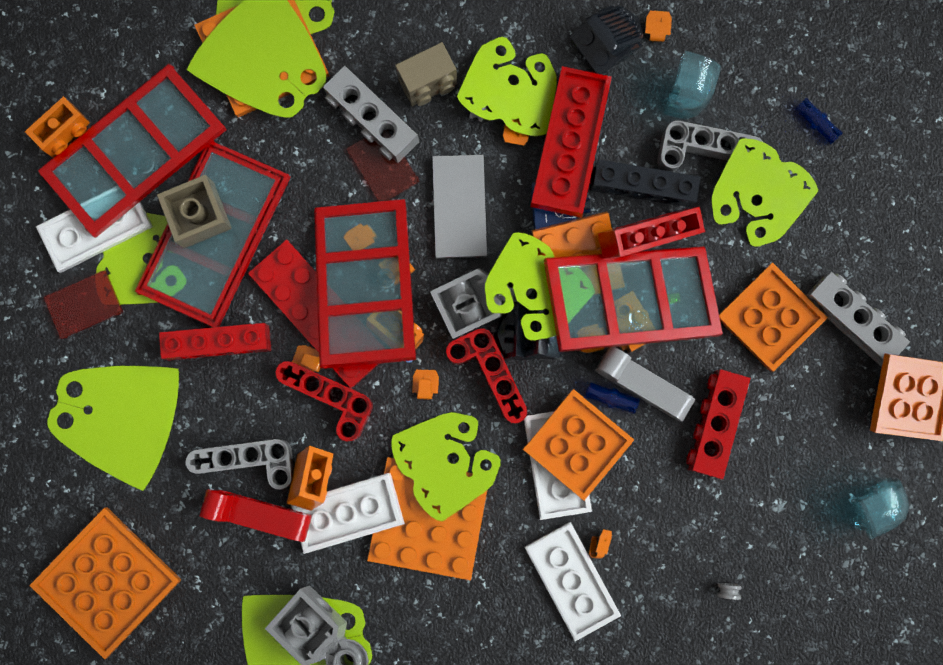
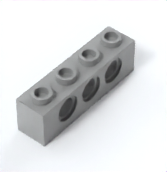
M346 66L323 86L327 95L325 97L326 101L335 109L339 106L345 112L343 117L352 126L357 124L363 129L361 134L370 143L375 141L381 147L379 151L389 161L393 158L399 163L419 143L418 135ZM350 95L358 96L354 103L349 104L345 101ZM368 112L376 114L375 118L371 121L363 119L364 115ZM391 129L394 131L393 136L390 138H383L381 136L384 130Z
M832 272L825 274L806 296L828 317L827 319L880 366L883 364L884 353L899 355L910 343L905 338V332L898 326H892L885 320L886 316L882 311L869 306L866 303L865 296L856 290L850 289L846 285L847 281L841 275ZM835 294H839L843 298V305L841 307L834 302ZM855 311L862 315L863 320L861 324L854 320ZM875 328L880 330L882 334L880 342L873 336Z

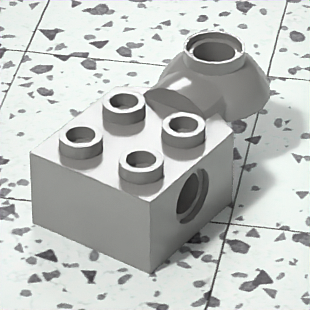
M481 268L430 291L453 339L502 315V313H492L488 310L485 283L489 274ZM507 284V287L510 288L513 302H516L513 287ZM533 288L526 291L527 297L531 294ZM501 294L495 295L494 302L497 305H503L505 297Z
M310 585L299 589L265 628L301 665L314 664L323 659L326 660V665H347L344 662L345 654H349L353 658V665H368L367 652L363 646L355 640L345 637L347 621Z

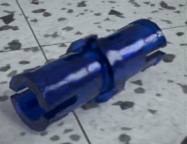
M807 97L795 108L811 124L810 128L812 130L816 129L830 144L834 143L843 134L827 118L828 115L817 109Z
M593 382L589 383L585 398L607 404L606 407L612 409V407L632 414L636 413L635 409L638 408L640 401L639 398L618 392L616 388H605Z

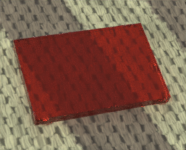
M389 129L384 130L381 134L383 138L392 137ZM364 138L348 147L347 151L376 196L377 202L389 201L420 182L405 157L399 163L393 158L389 161L379 151L380 145L375 141L370 143Z
M106 270L44 297L61 339H66L75 333L123 313Z

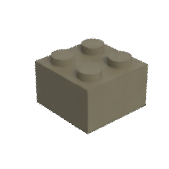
M443 42L396 65L398 81L411 106L416 104L418 106L425 105L432 100L431 97L439 93L441 95L447 94L457 85V69Z
M206 174L157 194L174 241L183 248L232 229L216 186Z

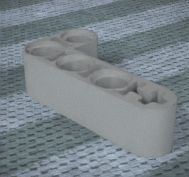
M673 121L667 126L662 135L657 165L660 170L675 172L683 163L685 152L728 161L739 139L748 138L763 141L756 136L683 121ZM670 131H678L681 134V139H673L670 136ZM695 136H703L706 140V145H699L695 140ZM720 141L729 142L731 150H724L720 145ZM665 155L674 156L676 164H668L665 160Z
M609 347L595 369L601 376L680 422H683L695 401V398L633 362L628 354L616 347Z
M279 439L194 450L186 458L188 470L196 474L266 465L268 482L275 489L290 487L294 472L291 446L287 441ZM276 444H281L285 450L284 455L279 459L275 458L272 453V449ZM251 447L258 451V458L254 462L249 461L246 456L248 449ZM224 451H228L232 455V461L227 466L221 462V454ZM199 458H212L213 463H204L200 466L196 465L195 460ZM279 470L287 473L288 479L284 485L277 483L275 475Z

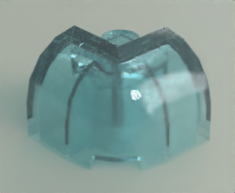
M685 51L679 64L675 82L669 92L664 114L676 118L689 119L703 112L714 95L721 66L708 57Z
M886 479L867 488V494L851 501L858 515L852 520L857 529L866 531L870 540L896 528L906 519L909 501L899 479Z

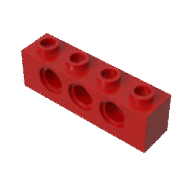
M700 207L670 212L597 234L603 259L626 256L704 233L705 229Z
M266 323L159 333L161 359L168 361L271 351L270 328Z
M722 369L716 370L714 374H710L707 383V389H710L708 399L704 398L700 408V413L703 414L701 424L696 425L693 439H696L694 449L689 450L686 464H689L688 470L717 479H724L751 378ZM721 391L726 392L729 396V402L725 406L721 405L718 401V395ZM715 416L722 420V427L718 431H715L711 426V420ZM709 441L715 445V453L712 456H708L704 452V446Z

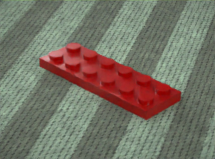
M562 66L531 207L582 218L611 76Z
M285 240L248 274L319 352L316 271L292 244ZM328 286L329 306L343 305V301ZM355 315L329 317L330 354L385 349ZM379 364L336 367L333 369L352 389Z

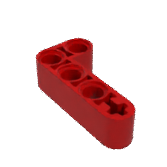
M477 329L450 342L446 350L449 361L460 365L476 358L506 421L513 424L523 421L527 416L526 405L490 331ZM478 335L487 336L489 340L488 346L478 348L474 344L475 337ZM459 345L465 349L466 353L463 358L455 359L451 356L450 352L454 346ZM496 358L500 363V368L495 372L487 370L485 367L486 360ZM506 381L510 384L511 392L508 395H500L497 392L496 386L499 382ZM515 394L517 400H512L516 408H521L520 418L509 417L508 412L511 410L509 403L504 406L501 400H507Z
M285 361L278 365L276 377L279 382L343 411L336 427V432L340 439L343 441H355L360 437L373 408L369 397L296 363ZM293 367L292 372L302 376L300 381L291 377L286 380L287 376L283 374L285 369L290 370ZM312 377H316L319 380V387L317 390L310 392L306 386L307 381ZM334 388H340L343 391V398L339 402H333L330 399V392ZM362 398L366 401L367 408L363 413H357L353 405L357 399ZM347 422H352L356 427V432L352 437H346L343 434L342 429Z
M212 489L206 490L199 514L200 517L205 519L231 522L300 542L306 541L312 515L235 493Z

